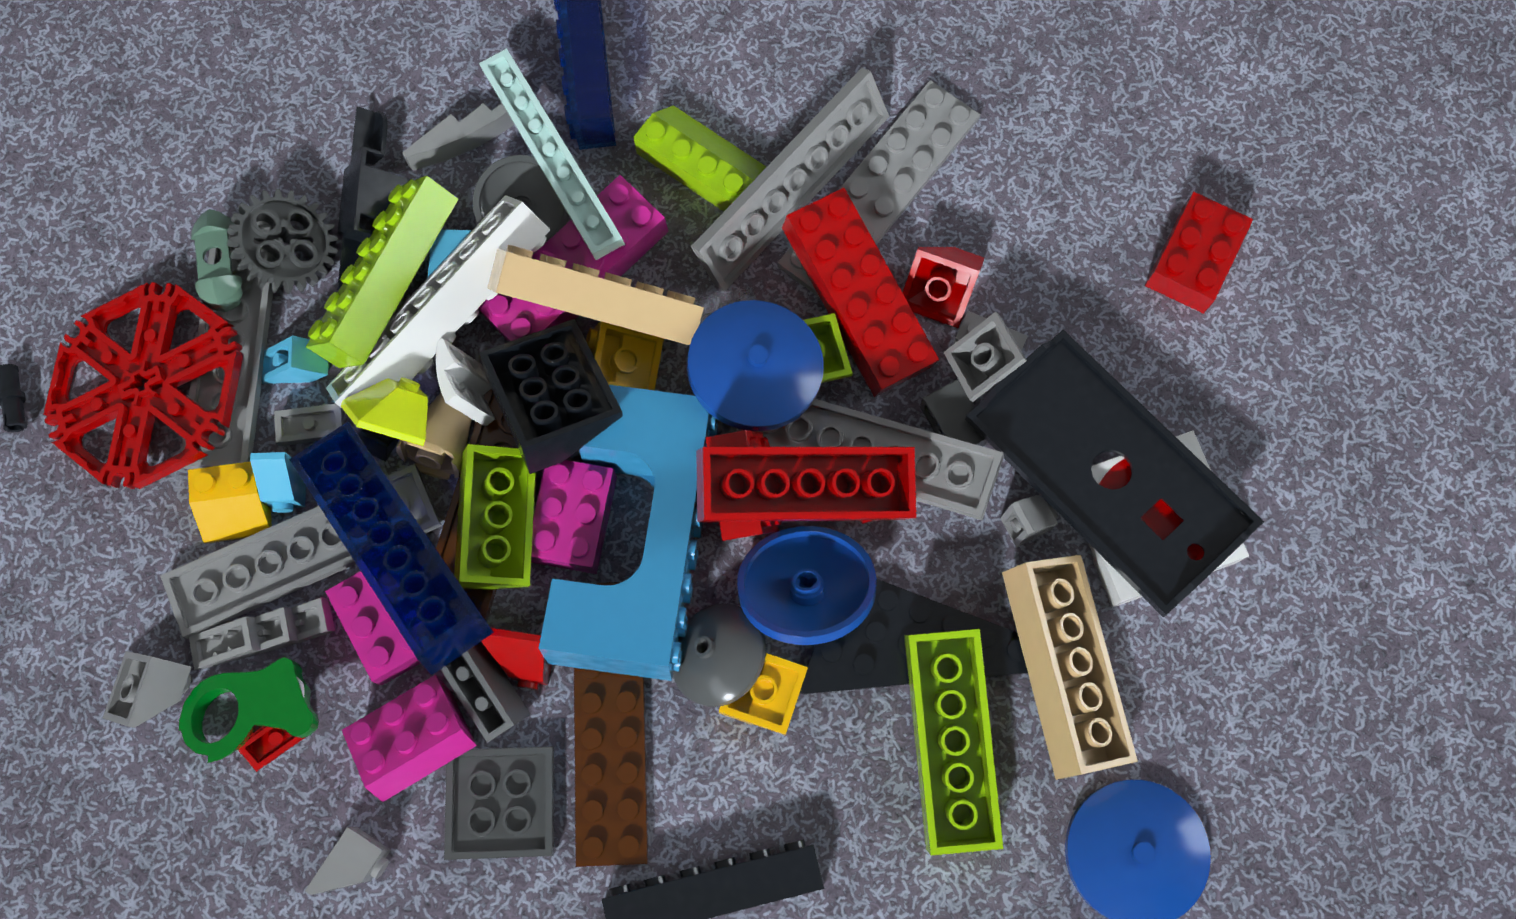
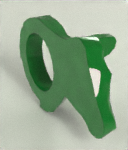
M283 657L258 671L221 673L200 682L184 702L179 718V731L182 733L185 744L196 754L208 756L207 763L221 760L241 748L254 731L255 725L285 729L292 736L304 738L317 730L319 719L310 705L311 689L302 677L301 665ZM232 692L238 702V716L235 725L229 734L220 741L209 743L203 734L202 727L205 711L219 695Z

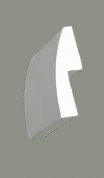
M440 339L437 342L436 372L445 403L486 427L495 418L483 396L491 389L481 363L445 339Z

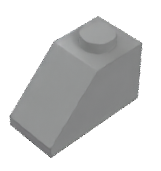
M1040 494L1012 503L1000 518L1016 548L1051 531L1058 524L1056 521L1058 517L1056 510Z
M347 827L305 892L310 895L320 894L370 882L373 878L378 879L389 864V860L386 857L391 849L358 827Z

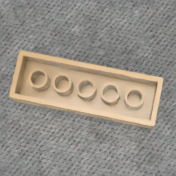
M508 245L506 251L497 249L487 286L488 289L496 293L690 345L699 327L704 307L695 305L694 297L668 290L667 296H663V288L638 281L636 287H631V279L605 272L603 279L598 277L600 270L573 263L571 270L565 268L567 262L565 260L541 254L540 260L532 258L533 251Z
M1074 555L1025 562L1002 572L1055 779L1073 777L1138 762L1082 556Z

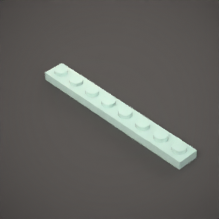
M507 48L480 62L479 65L594 259L598 260L625 245L623 238Z

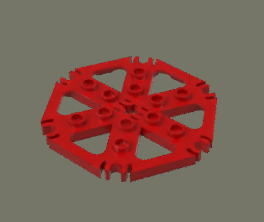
M151 282V284L145 283L81 315V317L88 321L89 325L81 321H75L74 324L80 328L79 335L75 338L67 334L64 335L65 341L71 344V347L60 342L43 414L47 416L44 419L46 424L51 426L58 425V428L48 435L49 438L56 440L51 443L106 486L120 488L121 480L124 477V487L141 489L208 456V454L200 449V446L213 451L215 447L209 443V436L213 432L223 437L226 434L225 430L218 426L217 423L220 422L227 428L230 426L244 353L240 352L243 349L242 345L235 341L228 344L230 338L238 335V333L231 328L235 326L177 284L174 286L171 283H166L165 291L162 293L163 287L155 282ZM137 308H141L132 350L129 352L108 335L107 327L113 320ZM190 310L209 325L210 329L208 332L170 350L176 318L181 311ZM85 361L110 380L69 401L74 370L80 362ZM221 367L224 370L225 375L219 404L211 411H206L177 388L215 368ZM145 378L148 381L144 384L145 389L141 390L138 387L143 384L142 379ZM155 417H157L183 437L186 441V446L181 453L155 466H149L147 455ZM116 418L108 460L106 463H102L83 447L82 439L87 432Z

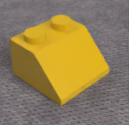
M251 461L188 470L189 504L205 544L246 538L272 526L271 507L260 501Z

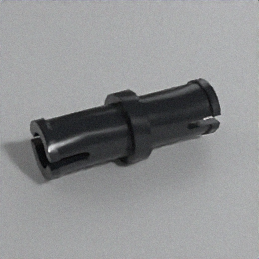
M14 364L0 365V406L4 422L3 429L7 432H20L27 428L23 407L26 396L25 392L21 391L18 374L19 368Z

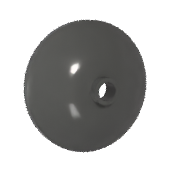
M512 155L502 158L491 164L477 181L473 194V211L477 224L483 220L505 195L526 202L528 208L550 229L545 235L547 237L546 242L568 223V213L533 156Z
M726 603L708 606L688 620L686 636L679 637L678 642L681 643V650L683 651L680 672L674 671L673 677L679 690L688 699L697 704L707 707H720L733 703L752 688L762 671L766 656L765 636L752 625L741 607ZM709 644L707 651L704 652L705 647Z

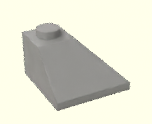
M994 312L943 352L967 397L972 402L1027 361L997 312Z
M126 651L103 719L135 728L181 700L182 694L190 686L191 675L189 673L191 666Z

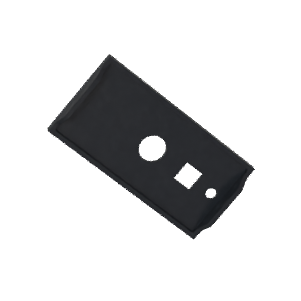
M1062 330L1052 340L1038 347L1026 358L1027 361L993 387L980 404L966 415L965 420L995 450L1003 452L1004 459L1162 617H1165L1243 544L1264 521L1065 330ZM1106 452L1117 453L1124 457L1131 469V477L1127 485L1113 490L1099 485L1093 478L1091 471L1092 462L1095 457ZM1160 499L1183 519V522L1164 540L1141 519ZM1191 544L1201 546L1204 552L1202 559H1191L1187 554V548Z

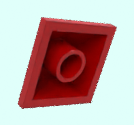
M918 247L902 292L912 311L959 328L985 258L956 247Z
M475 625L474 633L507 676L518 681L517 687L538 690L539 684L548 685L552 665L547 664L539 650L541 635Z

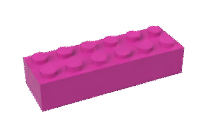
M619 175L597 197L623 238L625 245L595 260L574 223L570 220L535 252L532 258L540 260L541 254L567 261L565 268L571 270L573 263L600 270L598 277L603 279L605 272L622 276L669 231L665 217ZM499 293L489 301L486 299L478 308L484 318L508 342L576 319L579 316Z

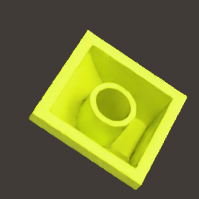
M403 377L400 378L399 382L387 378L343 399L341 408L356 427L421 446L424 445L428 397L419 388V383Z

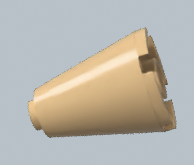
M440 392L428 406L424 445L421 446L400 440L396 452L404 462L407 457L416 462L415 465L418 467V470L426 475L449 480L450 475L454 474L455 478H458L461 473L462 452L467 446L472 419L446 404Z

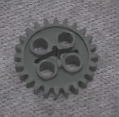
M280 189L275 190L273 197H270L268 192L263 190L260 200L251 195L248 199L249 205L241 202L238 207L239 213H233L231 221L234 224L229 225L227 233L233 237L228 239L227 246L236 249L232 251L230 258L242 260L237 267L238 271L247 268L250 270L247 277L248 281L256 276L260 278L259 288H263L269 282L272 283V291L276 293L280 285H284L287 294L291 293L294 285H296L300 292H303L306 288V282L312 287L316 286L318 282L317 277L324 279L328 273L325 268L329 269L333 266L334 261L330 257H334L338 249L332 247V245L337 242L338 237L328 234L332 232L335 226L334 224H324L328 214L327 212L321 214L315 212L318 207L317 202L311 206L306 205V195H303L298 201L294 199L293 190H290L287 197H282ZM264 221L271 226L272 230H262L256 222ZM290 221L300 222L305 230L301 231L293 228ZM304 239H311L312 243ZM253 240H256V241L262 242V243L256 244V243L253 242ZM269 252L273 254L276 261L268 262L261 257L260 253ZM294 252L305 253L309 261L299 260Z

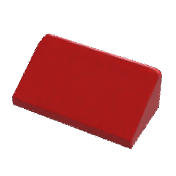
M255 725L254 731L238 751L257 772L304 738L292 736L285 729Z

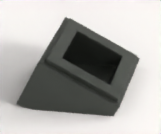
M363 428L358 432V449L385 462L399 441L397 438Z

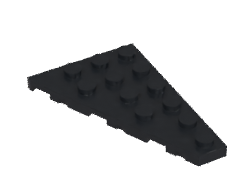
M876 579L875 601L865 620L847 635L834 641L815 645L807 666L808 669L800 694L807 695L909 685L904 635L980 629L985 678L1027 674L1028 671L1017 632Z

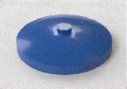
M759 300L734 302L710 314L696 330L690 343L687 358L689 383L700 404L719 421L729 426L749 431L777 429L799 418L814 401L820 388L824 371L821 347L810 327L787 308Z
M817 526L788 528L773 533L758 542L743 559L737 578L739 602L742 611L752 625L763 634L775 640L795 645L827 643L847 635L857 628L868 616L876 597V571L870 556L864 548L841 532Z
M1122 780L1102 786L1081 802L1071 818L1066 833L1065 858L1071 880L1086 903L1107 919H1177L1189 911L1197 902L1206 886L1210 872L1211 855L1205 828L1193 808L1181 796L1163 785L1145 780Z

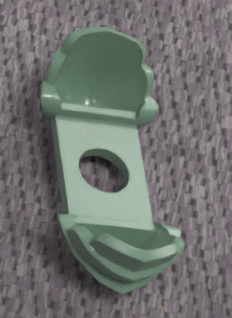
M209 209L200 215L194 223L191 232V240L195 241L198 281L195 282V288L203 303L210 309L228 312L240 305V298L243 295L241 288L243 281L240 276L233 275L230 247L227 246L229 239L227 230L229 225L234 223L230 217L225 216L219 211ZM212 248H219L222 251V258L216 264L205 262V254Z

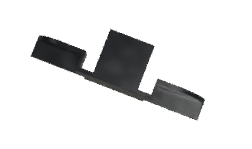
M358 106L356 107L351 162L344 169L337 232V234H343L337 290L343 284L340 281L342 274L348 266L354 265L359 257L356 253L358 247L365 238H370L373 233L372 231L359 228L360 215L375 219L380 212L386 211L391 203L388 201V197L397 185H404L411 180L365 165V163L374 165L385 156L388 120L386 114L381 111L374 112Z

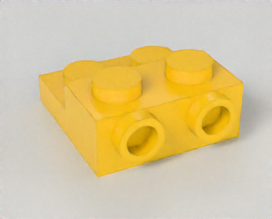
M602 321L595 326V329H589L586 342L608 385L655 390L664 338Z
M766 653L762 671L752 688L735 702L720 706L719 714L786 735L808 667Z

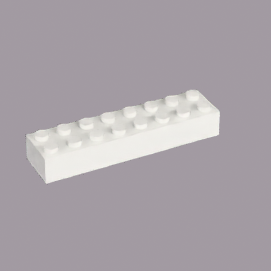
M505 195L390 318L365 364L345 367L326 387L334 402L341 407L343 399L387 378L399 382L401 377L412 380L417 373L423 374L433 363L432 357L436 354L437 342L443 338L452 344L456 338L455 332L463 324L468 325L476 318L479 313L478 308L486 299L489 301L498 294L487 288L497 249L506 251L507 246L512 245L535 252L546 242L547 237L545 235L550 229L522 201Z

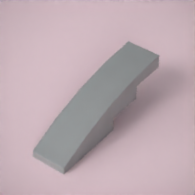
M482 103L460 122L450 114L403 151L402 154L412 170H417L447 161L473 150L502 134L515 124L502 103L492 111Z
M318 598L292 608L282 607L256 617L245 616L189 637L194 670H201L298 644L335 632L329 598Z

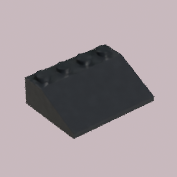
M575 319L479 352L487 380L529 474L563 462L623 416L622 410Z

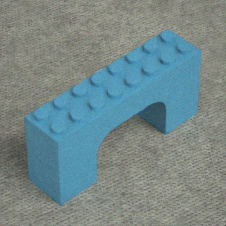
M609 385L622 410L623 416L580 448L579 452L582 462L585 464L613 468L615 473L637 476L648 482L654 489L643 558L639 568L630 578L615 585H597L552 579L539 650L547 664L672 681L673 672H680L683 651L678 640L679 637H685L687 631L688 616H686L687 608H684V603L690 604L692 599L693 583H691L692 574L689 571L696 570L698 560L697 540L694 539L695 537L701 538L703 522H697L696 451L702 447H707L705 437L717 435L718 423L717 419L700 404L696 396Z

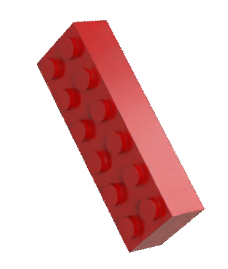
M845 188L833 192L786 216L782 229L828 314L835 313L842 339L874 397L925 372L939 361L936 352Z
M702 447L696 451L697 522L906 520L917 518L915 447Z

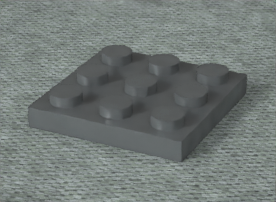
M554 747L470 749L446 764L444 860L554 856Z

